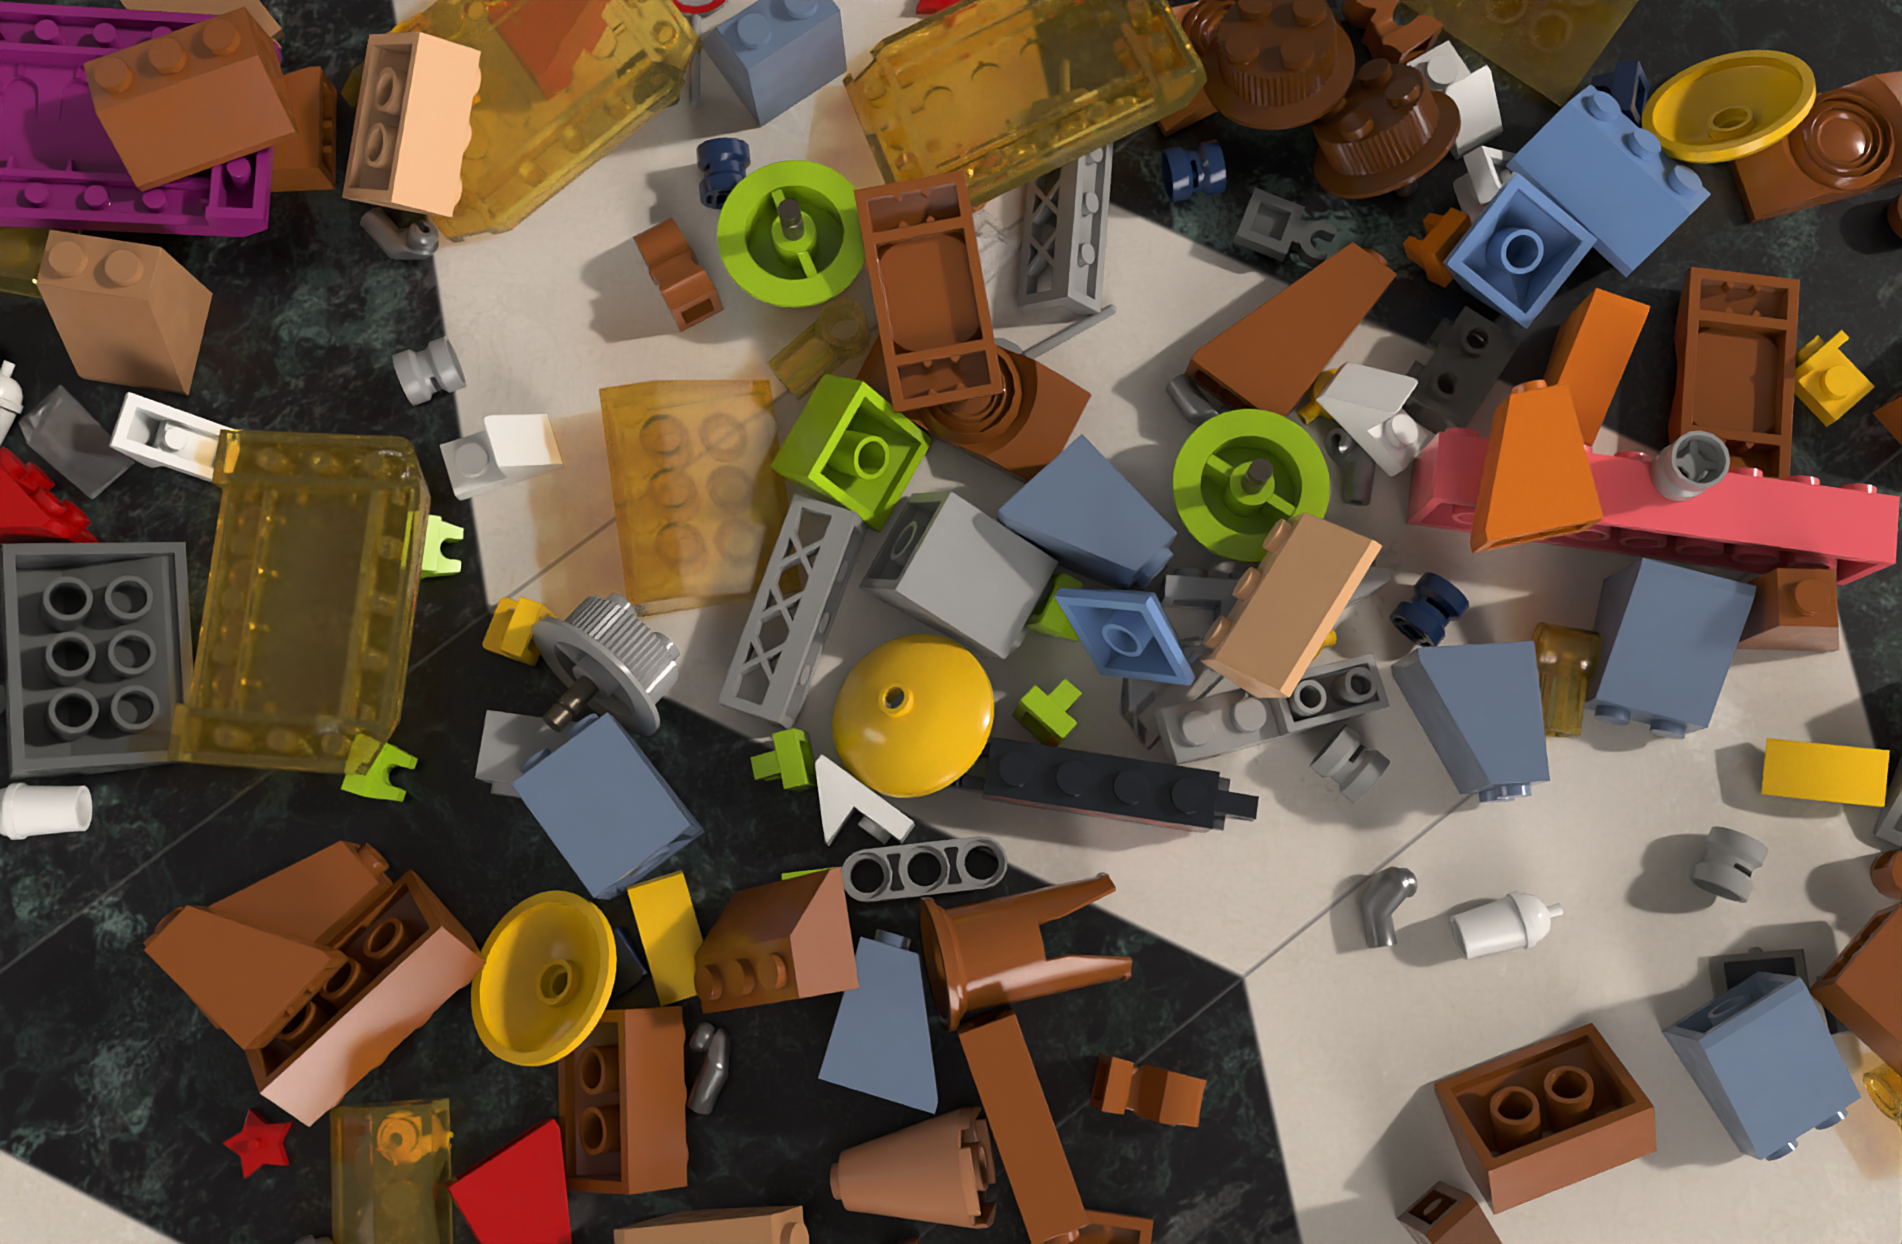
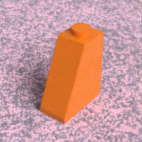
M1595 288L1561 323L1543 378L1547 387L1568 383L1584 445L1590 447L1594 444L1650 309L1649 305L1599 288Z
M1545 380L1522 383L1510 389L1511 394L1494 410L1469 542L1472 554L1583 532L1604 518L1568 383L1549 387L1546 386Z

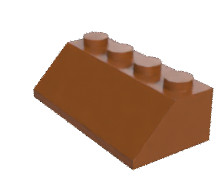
M411 869L326 945L341 951L349 958L338 972L266 1047L244 1050L259 1093L308 1127L326 1111L337 1106L344 1095L368 1072L380 1066L394 1048L415 1029L422 1027L430 1019L434 1011L458 989L469 984L476 973L486 964L471 934Z

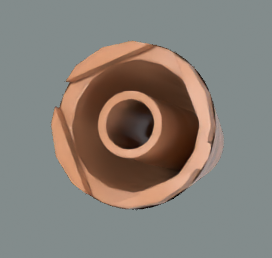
M964 1106L843 1150L840 1154L839 1162L833 1163L830 1170V1184L834 1198L836 1200L842 1199L843 1205L848 1211L975 1229L989 1228L994 1222L996 1201L985 1202L988 1184L996 1183V1168L986 1118L976 1119L981 1111L980 1106Z

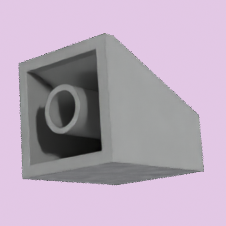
M952 491L913 493L859 588L982 656L1006 659L1007 655L1014 652L1022 643L1027 631V627L1024 624L1034 606L1039 605L1049 594L1052 588L1051 576L1059 562Z

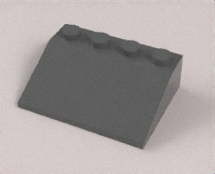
M186 542L2 544L0 552V595L9 780L72 777L198 761L199 750Z

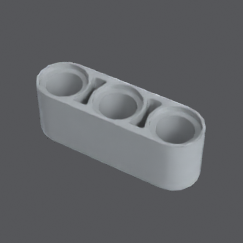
M976 836L860 850L854 852L846 859L841 872L844 889L852 898L862 903H879L983 891L993 888L1002 880L1007 870L1008 859L1004 848L999 842L990 837ZM977 848L990 850L996 856L998 862L996 873L985 880L975 879L970 876L964 865L968 853ZM922 854L935 857L941 865L939 879L929 886H919L913 883L908 875L911 861ZM874 861L880 864L883 869L884 880L881 886L874 892L862 893L853 885L852 873L861 862Z

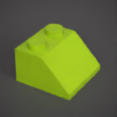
M824 373L770 467L807 495L818 501L855 511L868 528L881 532L933 439L901 412L894 413L893 406L865 382Z

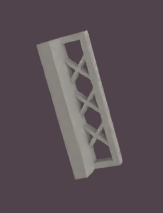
M1085 91L1033 106L1017 307L1026 312L1061 305L1083 317L1101 313L1116 111ZM1065 115V126L1054 142L1051 143L1049 140L1051 119ZM1057 162L1061 164L1060 179L1051 191L1047 193L1045 190L1046 177ZM1054 212L1057 215L1056 230L1044 244L1041 241L1042 227ZM1050 264L1053 267L1051 290L1037 292L1038 277Z
M794 494L719 694L718 704L761 718L770 725L783 730L795 728L868 529L867 525L855 511ZM808 512L830 519L824 537L804 548L797 534L804 513ZM794 544L797 552L789 555ZM817 554L815 562L812 566L809 558ZM802 562L809 576L805 589L785 600L778 586L782 572ZM775 597L777 604L770 607L772 599ZM798 606L793 618L790 610ZM783 614L789 627L785 643L765 652L759 639L764 623ZM755 649L758 657L750 660L753 650ZM778 659L774 670L770 662ZM763 666L770 683L762 705L736 697L743 677Z

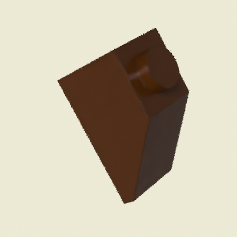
M1440 1180L1396 1218L1417 1244H1502L1481 1207L1471 1194Z

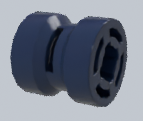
M714 138L704 141L696 148L697 165L704 172V179L699 184L700 200L708 208L722 210L731 191L747 176L746 169L751 164L749 145L745 141L736 138Z
M1217 139L1198 142L1196 147L1190 150H1184L1180 146L1162 149L1161 171L1165 191L1170 202L1187 200L1192 193L1200 191L1206 195L1225 192L1226 168L1222 149Z
M1425 572L1413 586L1414 595L1409 601L1399 603L1390 614V620L1404 636L1421 647H1437L1446 636L1444 628L1450 621H1457L1469 608V601L1457 587L1443 577L1432 572Z

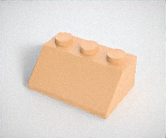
M422 32L369 34L342 198L425 215L453 216L454 206L458 203L462 192V181L459 175L463 152L467 149L471 140L472 131L469 117L472 100L478 92L481 82V72L478 67L481 51Z
M1306 512L1290 517L1287 521L1280 519L1272 527L1262 545L1263 548L1268 550L1257 569L1250 567L1243 574L1233 591V596L1238 599L1227 618L1220 615L1214 621L1202 642L1208 648L1200 661L1256 698H1289L1382 548V545L1371 538Z

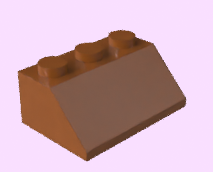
M245 7L83 63L95 112L133 182L141 192L300 136L274 42Z
M841 867L825 869L736 891L694 956L696 964L694 986L698 997L701 999L702 1014L859 988Z
M682 1006L605 1009L587 1038L572 1052L558 1060L559 1128L561 1132L566 1190L631 1195L687 1186L689 1152L686 1144L685 1104L687 1090L684 1083L683 1046L685 1043V1029L683 1026Z
M1593 1023L1434 1084L1435 1093L1466 1170L1494 1215L1657 1151L1654 1106Z

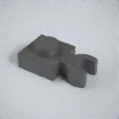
M1255 188L1233 243L1281 262L1284 261L1288 249L1297 252L1299 258L1305 264L1317 267L1326 260L1327 253L1315 249L1311 244V239L1320 238L1324 241L1332 242L1337 228L1326 221H1314L1309 224L1302 222L1300 219L1305 206Z

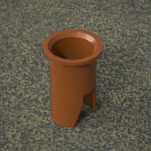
M1102 872L1092 878L942 908L935 904L934 900L929 896L920 898L918 903V925L924 966L936 1012L943 1028L947 1032L957 1030L959 1020L967 1012L1114 980L1128 981L1132 976L1131 957L1067 954L1046 959L1039 925L1066 916L1115 892L1116 886L1110 879L1109 874Z

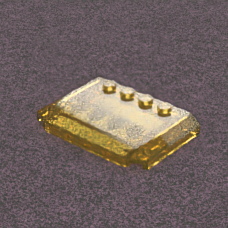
M438 0L398 33L422 32L481 51L478 65L481 72V82L478 92L473 97L469 117L472 131L469 146L463 152L459 175L462 181L461 196L456 206H454L452 217L429 216L445 238L453 243L465 241L463 237L490 232L494 235L511 231L675 101L686 82L683 76L695 51L700 54L704 43L673 1ZM365 60L351 71L341 92L355 113L357 111Z
M962 0L882 39L870 51L873 61L855 79L849 73L842 80L885 184L965 170L971 209L1186 108L1205 85L1207 77L1201 60L1167 0Z
M220 429L211 483L222 488L223 491L189 703H176L167 760L186 764L366 776L400 722L431 503V496L413 443L400 436Z

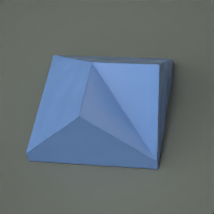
M1513 172L1447 256L1443 264L1464 291L1515 324L1527 329L1598 239L1518 172Z
M1060 588L1055 594L1056 600L1101 675L1191 686L1196 678L1177 632L1155 592Z

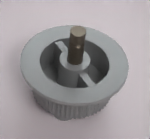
M611 593L606 599L596 595L589 596L564 621L553 617H543L533 625V639L540 654L556 676L569 688L558 700V704H554L542 717L544 722L554 731L561 732L572 720V716H576L586 704L601 716L608 712L621 723L627 732L635 735L651 736L659 728L660 718L655 704L679 678V671L674 661L679 657L680 652L668 637L659 632L653 633L640 619L636 618L637 612L635 608L623 596L617 593Z

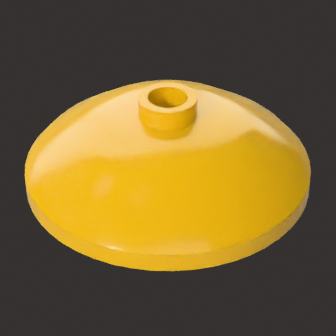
M1748 50L1713 57L1679 72L1661 85L1646 103L1641 120L1642 128L1656 136L1661 144L1662 151L1668 157L1679 161L1705 164L1746 157L1780 141L1806 117L1816 97L1815 78L1811 68L1804 61L1784 52Z
M911 634L881 644L865 655L854 666L837 695L832 716V733L835 748L841 762L848 772L860 783L886 796L896 798L920 797L945 788L959 779L974 764L987 743L994 718V696L991 683L978 660L962 645L946 637L933 634ZM904 695L901 705L891 709L893 701L898 696Z
M559 890L536 894L511 909L493 929L481 950L486 964L476 973L472 980V1017L475 1028L484 1045L495 1056L504 1061L527 1067L541 1066L555 1062L572 1052L587 1038L598 1023L608 1004L614 985L617 961L616 945L610 924L602 911L588 899L571 892Z

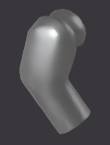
M380 207L369 210L361 218L360 225L386 255L392 259H427L439 247L438 230L428 221L420 220L419 227L413 223L409 228L399 229Z
M1188 374L1176 376L1167 385L1166 391L1183 415L1197 427L1217 415L1236 410L1232 405H1223L1216 411Z
M1342 426L1333 427L1325 435L1324 447L1329 457L1346 475L1342 501L1350 505L1367 506L1371 501L1376 462Z
M1391 866L1380 871L1362 893L1360 905L1368 948L1397 944L1392 914L1406 897H1412L1416 893L1418 887L1416 876L1409 869Z
M702 1022L697 1026L689 1043L690 1049L693 1052L705 1055L686 1100V1106L689 1109L704 1115L712 1112L728 1077L731 1041L729 1034L722 1026L717 1029L708 1022Z

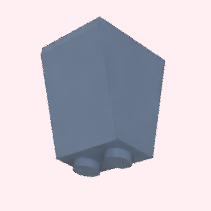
M758 0L717 26L701 42L702 48L760 127L847 71L841 13L833 0Z
M1083 434L1001 506L997 514V521L1057 560L1059 562L1058 566L1114 589L1129 590L1136 583L1143 589L1146 588L1167 568L1166 563L1174 555L1169 548L1177 532Z
M1643 557L1603 580L1577 706L1594 710V718L1606 723L1628 725L1630 720L1649 724L1650 733L1670 739H1684L1685 734L1708 728L1755 598L1757 586Z
M1534 641L1416 648L1391 665L1394 680L1460 794L1479 793L1480 803L1514 801L1515 798L1532 796L1531 786L1550 781Z
M608 712L600 718L596 713H593L576 723L568 731L567 735L570 737V740L556 751L551 753L548 748L544 749L524 762L519 768L523 775L512 782L511 785L593 898L615 900L627 891V886L638 883L705 831L621 723Z
M877 929L874 940L865 937L860 938L855 954L859 988L844 991L818 1078L935 1114L939 1091L921 956L918 953L909 951L912 939Z
M1758 971L1735 987L1725 991L1661 1031L1740 1152L1758 1160L1766 1158L1767 1161H1772L1789 1154L1798 1146L1796 1138L1814 1127L1817 1130H1822L1839 1123L1848 1115L1846 1107L1861 1098L1801 977Z

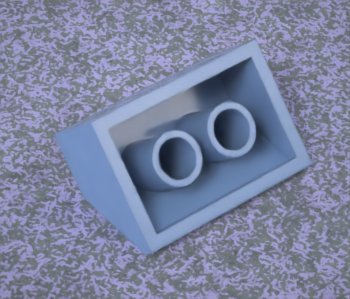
M1591 84L1571 99L1506 165L1512 172H1518L1598 239L1593 247L1625 277L1632 273L1711 195L1702 186L1699 176L1693 170L1679 165L1672 158L1668 157L1661 149V144L1655 135L1646 129L1638 128L1621 112L1618 102L1612 96L1598 91Z

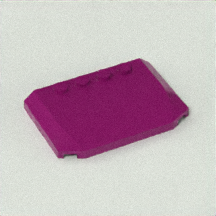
M0 2V226L246 237L268 229L274 146L141 192L133 182L95 112L83 64L219 15ZM274 42L278 60L281 64V53L278 44Z

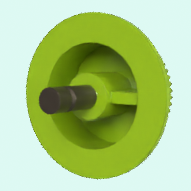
M785 160L771 163L747 175L727 197L718 220L717 242L723 264L729 275L740 288L752 297L764 303L785 308L817 305L841 293L856 279L866 262L854 195L856 188L835 170L825 165L805 160Z
M1239 409L1225 412L1209 419L1189 436L1175 462L1172 476V493L1180 520L1199 544L1214 554L1232 561L1261 563L1268 550L1262 547L1263 542L1272 527L1280 519L1287 521L1288 518L1305 512L1321 519L1324 518L1330 496V478L1321 450L1303 428L1290 419L1274 412L1260 409Z

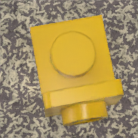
M1842 330L1825 342L1819 335H1816L1796 352L1797 365L1795 366L1794 393L1826 427L1837 421L1875 387L1838 349L1849 339Z
M520 596L519 601L503 597L498 603L484 638L483 647L490 652L535 667L540 652L533 639V625L540 618H555V615L542 603Z

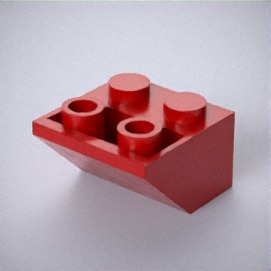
M2 447L0 449L1 546L2 544L100 542L86 529L92 523L89 517L68 499L61 502L50 491L56 484L41 468L31 461L25 465L7 448Z

